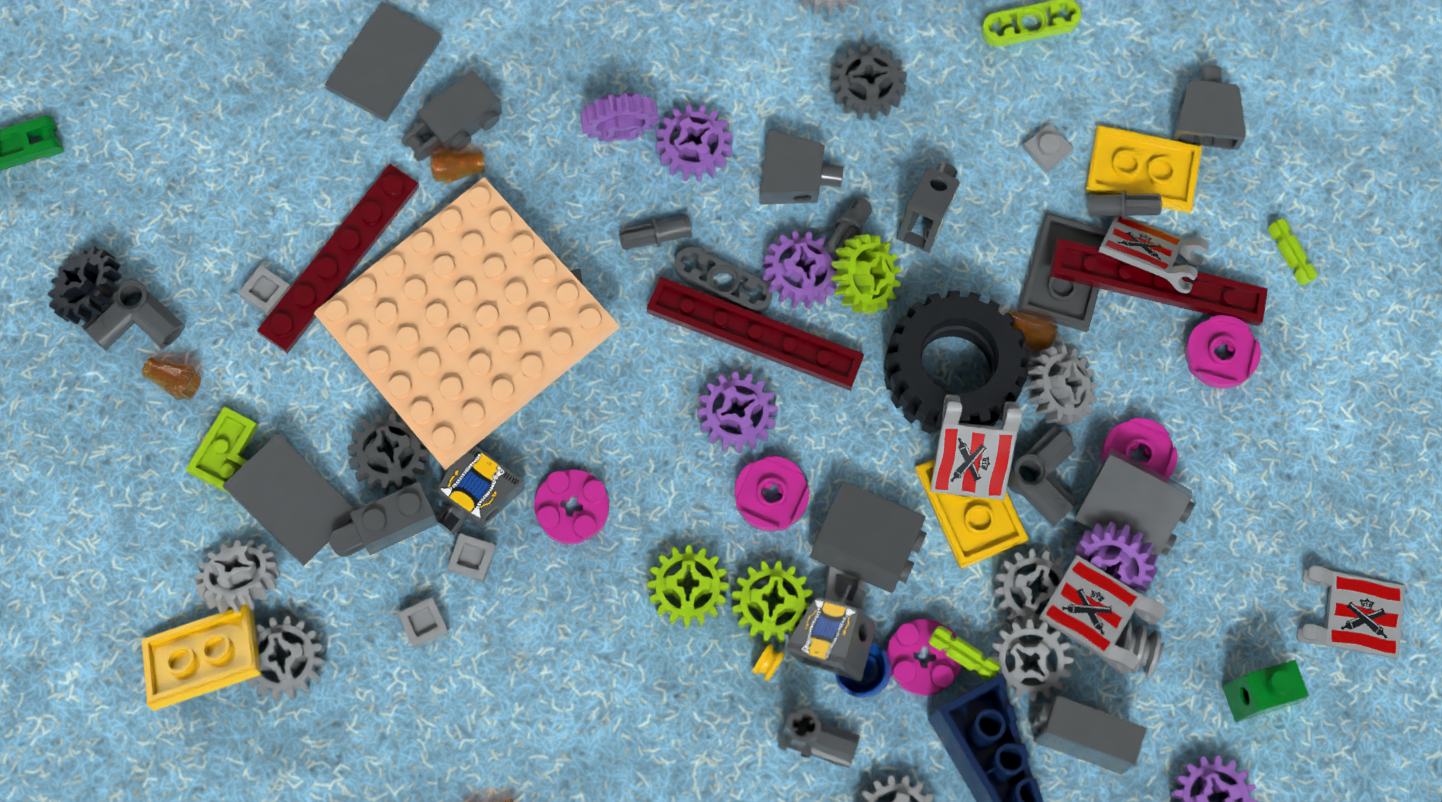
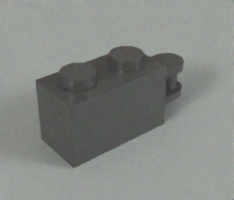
M472 70L417 111L419 124L404 135L401 143L414 151L413 156L417 161L426 159L439 148L446 155L452 150L456 152L461 151L469 145L472 140L471 136L480 129L486 131L496 125L500 119L499 115L502 113L500 100L475 71ZM428 134L431 138L424 142L421 138Z
M420 481L351 512L350 515L353 522L335 530L330 535L329 543L334 552L341 557L350 556L365 548L369 555H372L437 525V518Z

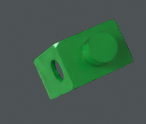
M1296 660L1245 674L1222 686L1235 723L1303 703L1309 697ZM1243 688H1245L1249 694V704L1246 702L1244 698Z

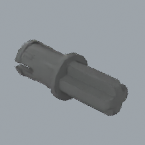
M1122 191L1120 195H1089L1090 217L1122 216V219H1126L1127 216L1159 215L1162 211V198L1159 194H1127L1126 191Z
M854 198L850 202L845 214L835 221V232L825 246L826 252L832 254L834 258H840L836 253V249L845 247L844 240L862 234V226L872 213V206L867 200L863 198L857 200V198Z
M688 215L658 222L656 219H651V223L624 228L619 231L620 244L624 250L652 244L660 247L662 242L692 237Z

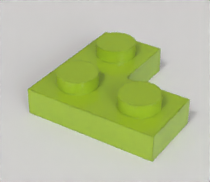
M224 406L185 469L186 472L230 495L222 486L248 462V460L241 456L259 426L256 422Z

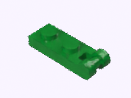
M43 116L0 130V171L43 157L48 158L63 153L62 142L55 135L57 126L54 118ZM41 136L42 141L31 143V137Z

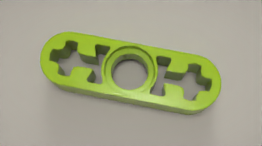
M1053 0L1005 10L987 16L984 20L981 34L987 44L993 47H1002L1068 33L1078 26L1082 12L1080 6L1074 0ZM1061 9H1064L1066 14H1072L1069 22H1065L1063 17H1053H1057ZM1027 16L1035 17L1039 20L1041 27L1034 31L1027 30L1022 25V19ZM1049 18H1053L1050 24L1051 26H1048ZM1012 19H1015L1016 34L1014 33V27L1006 28L1011 26ZM994 23H998L1000 28H1006L1002 36H998L996 31L990 32Z

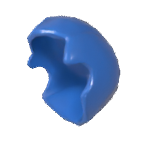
M871 642L863 673L868 680L857 681L835 674L838 685L851 696L857 698L877 696L888 686L892 675V663L888 653L874 642Z

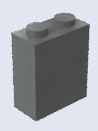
M1111 448L1080 504L1075 520L1094 529L1096 524H1100L1104 530H1107L1110 522H1114L1117 530H1122L1125 525H1129L1130 534L1135 535L1142 532L1141 542L1154 545L1150 554H1155L1159 557L1160 553L1167 556L1177 538L1176 535L1172 534L1178 521L1183 523L1187 521L1195 503L1190 501L1192 490Z
M842 481L809 558L893 594L898 581L906 584L914 566V562L908 560L911 551L919 553L927 535L926 532L921 530L926 516Z
M1058 695L1050 703H1044L1042 708L1036 711L1031 725V731L1036 732L1034 743L1119 774L1136 765L1147 730L1144 726Z

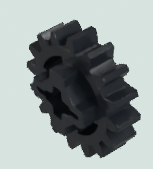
M92 246L89 252L84 248L80 249L77 258L72 255L69 256V264L60 266L58 268V275L60 276L51 281L56 286L48 292V296L53 299L49 303V307L54 309V313L67 322L71 321L74 324H78L81 319L86 323L89 322L91 314L94 312L100 315L102 313L101 306L104 304L110 305L112 302L110 294L119 290V287L114 284L122 278V274L117 271L121 267L120 263L103 248L99 250L95 246Z

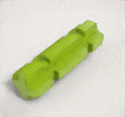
M1282 218L1273 222L1268 227V232L1273 240H1278L1279 244H1277V247L1289 268L1295 269L1296 273L1293 275L1301 286L1309 284L1318 277V272L1313 263L1307 262L1310 258L1296 234L1290 233L1293 229L1289 222Z
M938 626L929 638L931 646L939 651L944 649L947 651L945 655L970 671L976 670V675L985 681H989L997 675L1001 666L997 661L989 656L987 658L983 657V652L957 636L955 639L951 636L952 632L943 626Z

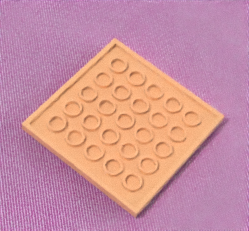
M485 177L314 312L319 321L445 470L619 329L614 318Z

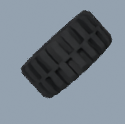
M957 290L948 291L946 298L941 299L938 293L927 296L925 304L916 302L909 308L907 316H902L899 319L891 335L884 359L886 389L892 390L891 401L896 409L902 406L906 410L903 417L911 424L917 419L923 423L921 430L929 434L932 433L933 429H941L946 395H957L960 397L962 404L960 423L995 426L998 420L1002 421L1004 404L1009 401H1017L1027 380L1029 370L1026 369V366L1029 362V349L1023 348L1026 338L1022 329H1013L1016 320L1009 312L1002 315L998 311L1000 304L992 299H990L988 304L979 301L981 294L970 292L968 298L960 297V291ZM943 337H959L972 342L987 358L990 367L988 380L981 388L971 392L959 393L943 389L929 378L923 368L922 354L926 346L930 342Z

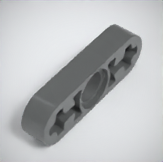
M685 248L677 254L675 258V272L682 281L723 301L758 314L765 312L770 307L772 293L768 292L769 284L764 280L697 248ZM692 258H696L697 266L707 271L708 264L712 265L713 267L707 275V281L701 280L703 272L693 268L690 273L686 272L685 264L682 261L689 262ZM719 273H727L733 278L734 283L729 289L721 290L715 287L713 278ZM740 280L745 281L743 289L750 293L760 289L762 291V298L765 299L764 302L757 300L755 304L750 303V296L741 290L739 297L734 296L739 288Z

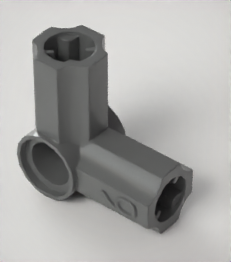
M127 279L117 285L119 290L114 292L111 304H104L101 307L102 313L100 315L95 313L89 322H85L81 326L105 351L133 324H136L162 349L171 345L185 328L181 321L147 291L143 283L135 279ZM136 294L142 295L138 304L126 306L127 300L131 296Z
M1055 426L1011 466L1007 484L1011 491L1022 495L1053 527L1078 504L1050 475L1076 450L1072 438L1064 430H1060ZM1019 468L1029 470L1033 476V482L1022 479L1019 474Z
M802 707L800 711L795 709L789 710L778 748L784 751L790 748L802 752V757L810 758L814 756L832 764L850 768L860 735L824 724L822 719L816 717L815 711Z

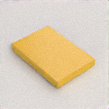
M1097 125L1085 192L1096 195H1120L1122 191H1126L1127 194H1159L1162 198V208L1190 214L1193 208L1202 146Z
M935 459L915 467L916 474L960 569L1029 541L1007 491L1005 500L931 492L930 486Z
M247 604L241 606L239 613H235L232 608L224 613H217L141 639L147 706L153 711L261 675L254 610L249 608Z

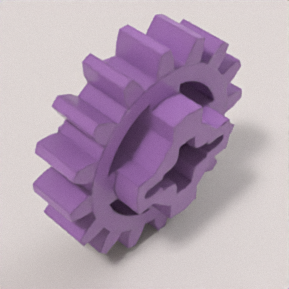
M610 93L600 99H595V105L586 104L585 110L580 111L583 134H588L590 139L598 137L599 141H631L644 135L643 130H653V125L659 123L656 101H652L650 96L642 98L641 93H623L622 95Z
M687 104L686 113L683 114L676 108L673 109V120L664 117L662 119L663 129H657L656 139L659 141L656 143V153L662 154L660 156L661 166L671 164L670 175L672 176L678 171L683 172V181H687L690 174H694L697 181L702 182V175L705 172L712 178L715 177V166L724 169L726 167L725 157H731L732 146L729 144L732 143L733 135L730 132H726L728 130L727 120L717 122L718 111L716 110L710 115L705 114V105H701L698 112H693L691 105ZM677 131L679 138L674 140L673 145H670V140ZM717 141V149L714 152V154L711 155L709 146L713 145L714 142Z
M793 231L789 240L782 234L779 236L776 244L771 243L767 251L768 255H765L762 266L767 268L762 275V279L772 281L768 292L772 293L778 290L781 293L778 299L780 303L789 298L791 299L792 308H796L799 301H801L806 309H810L814 299L822 305L827 295H833L837 288L835 284H838V281H831V276L837 274V269L831 263L832 261H839V259H832L833 255L826 252V249L823 247L825 238L821 237L816 242L812 240V233L809 231L804 238H800L798 232ZM789 253L788 259H784L782 263H779L780 258ZM824 276L823 282L815 287L816 279Z
M736 371L733 372L732 380L727 381L723 375H719V386L716 387L711 383L706 385V391L710 396L700 395L699 404L705 408L697 410V418L706 420L700 425V430L702 433L712 432L709 437L711 444L721 440L722 451L726 452L730 444L735 445L737 453L742 452L743 444H748L752 450H755L757 438L764 442L768 440L769 434L765 428H775L776 421L770 417L777 415L778 406L769 405L774 400V393H763L765 389V382L763 380L754 385L752 383L753 374L749 373L745 380H740ZM737 391H743V392H746V393H748V394H750V395H745V394L739 393V392H737ZM721 397L723 406L713 414V406L718 398ZM736 406L738 410L744 409L743 417L739 418L736 413L731 414V407ZM762 411V418L754 428L751 420L752 416ZM729 428L734 431H737L738 434H732L724 431L723 429Z
M1114 522L1109 523L1107 530H1104L1100 524H1096L1092 532L1088 530L1084 532L1074 554L1136 592L1139 589L1142 591L1148 590L1150 582H1153L1158 569L1155 567L1158 555L1150 554L1154 546L1152 543L1143 544L1141 542L1142 532L1135 535L1130 534L1129 525H1125L1122 530H1117Z
M1204 756L1197 759V768L1191 763L1183 767L1187 777L1182 775L1175 777L1174 781L1177 785L1181 786V789L1171 792L1170 796L1179 799L1180 802H1209L1207 796L1213 793L1221 795L1222 801L1220 802H1234L1235 800H1238V802H1258L1256 799L1249 798V792L1255 790L1256 785H1246L1243 781L1249 774L1247 770L1237 774L1234 771L1236 761L1232 760L1223 766L1221 756L1213 757L1210 765ZM1219 775L1229 780L1232 786L1220 780ZM1198 778L1199 789L1196 795L1190 798L1191 787Z

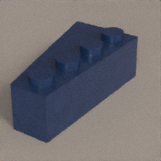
M1003 674L994 677L938 708L928 718L976 802H1043L1037 780L1033 778L1028 763L1029 755L1026 745L1022 743L1016 725L1017 717L1013 705H1010L1005 691L1007 686Z

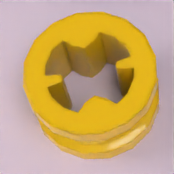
M771 643L766 647L752 670V673L755 675L762 673L766 682L770 681L786 655L783 651H774V645Z

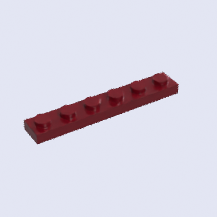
M389 164L257 329L258 334L288 354L316 319L315 311L335 295L420 187L419 183L392 164Z
M1060 238L1055 242L1049 277L1208 315H1228L1254 326H1259L1263 323L1268 288L1198 272L1195 280H1191L1189 277H1182L1185 282H1190L1193 286L1189 293H1181L1166 278L1099 252L1100 248Z
M663 277L659 278L646 308L647 314L849 391L852 389L864 358L863 353Z

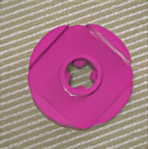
M1217 315L1197 325L1189 335L1185 346V358L1191 374L1196 376L1202 383L1214 388L1228 389L1240 386L1255 372L1261 357L1260 344L1258 339L1255 341L1254 336L1250 333L1249 330L1251 328L1242 320L1228 315ZM1221 344L1227 346L1226 351L1232 353V357H1226L1224 360L1219 359L1217 354L1214 353V349H1218Z
M1134 418L1128 422L1118 424L1109 432L1101 448V460L1103 464L1111 448L1133 459L1129 451H1135L1138 447L1144 449L1143 455L1148 457V462L1141 461V464L1169 478L1176 467L1177 450L1175 446L1173 447V443L1169 438L1170 434L1162 425L1150 419Z
M769 456L754 463L751 462L740 472L735 484L736 509L744 521L758 530L774 532L788 529L801 519L809 501V488L802 471L792 461L778 456ZM772 485L777 486L778 494L782 498L779 501L774 500L772 503L765 501L766 496L761 493L762 489L769 490Z
M574 469L556 471L550 474L548 479L539 487L535 496L534 511L539 526L549 538L562 544L574 545L591 539L603 529L609 516V500L604 485L593 475ZM571 497L577 498L578 505L583 506L581 512L575 511L573 516H567L566 509L560 507V504L569 502Z
M929 619L913 620L901 625L890 639L886 652L892 663L891 676L906 692L918 696L935 695L948 688L959 675L962 665L945 655L947 651L944 649L939 651L929 644V638L938 626L945 627L942 623ZM945 627L952 632L951 636L956 639L957 635L951 628ZM922 647L928 648L929 654L935 656V661H930L927 668L920 667V661L913 657L914 653H920Z

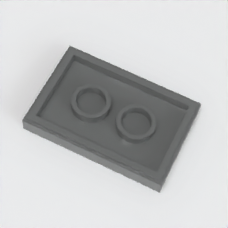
M381 2L326 82L325 87L328 91L387 122L442 40V34Z
M1045 213L1018 313L1088 332L1100 289L1049 277L1054 245L1060 238L1100 248L1108 230Z
M278 433L222 486L303 567L329 542L330 535L335 530L344 527L352 519L350 513L356 510Z

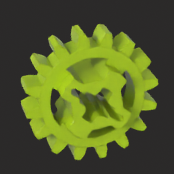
M856 235L854 238L844 240L845 247L836 249V253L840 257L839 261H832L831 263L837 269V274L831 276V281H838L839 287L834 291L835 295H844L842 305L852 306L853 313L863 312V314L878 313V310L887 309V300L896 299V295L892 291L893 287H900L901 285L895 279V274L900 273L901 268L894 267L893 264L898 257L897 253L889 254L888 251L891 244L889 242L881 243V237L878 235Z
M691 545L686 546L685 553L680 554L678 549L673 547L672 558L670 559L661 554L658 557V561L662 567L650 568V574L656 580L647 582V589L656 591L655 594L649 597L650 605L660 603V607L657 610L658 617H662L666 613L670 614L669 625L672 626L678 619H682L685 629H689L691 620L696 619L700 626H704V616L706 614L715 619L718 616V612L714 606H725L726 599L720 593L729 591V584L720 582V580L727 576L726 569L716 570L719 558L715 556L707 560L706 548H702L698 555L693 554ZM682 564V568L674 576H667L665 578L672 568ZM695 564L705 569L710 577H703L695 569ZM687 571L690 572L692 585L698 586L692 588L689 601H686V593H684V588L681 587L684 584V579H686ZM664 594L666 596H674L681 604V609L669 603ZM702 596H711L706 604L698 609H694V604Z
M762 561L759 572H756L752 567L747 568L748 580L740 577L737 579L736 584L742 591L732 592L731 599L740 602V604L732 607V615H742L738 622V627L741 629L749 626L751 628L749 638L753 639L760 633L763 634V644H768L770 636H776L779 644H782L784 642V633L788 632L792 636L795 632L796 625H799L804 617L802 614L806 613L811 606L805 600L813 596L812 590L802 589L807 578L805 576L798 579L794 577L796 567L791 566L785 572L782 570L781 561L776 562L774 569H769L766 561ZM769 579V583L760 590H751L758 582ZM782 583L788 584L796 596L789 595L782 586ZM773 587H776L775 595H777V602L783 604H777L775 610H773L772 617H769L768 602L762 600H768L770 594H772ZM748 607L758 611L763 618L762 623L758 622L751 615ZM794 614L788 622L775 626L776 620L783 615Z

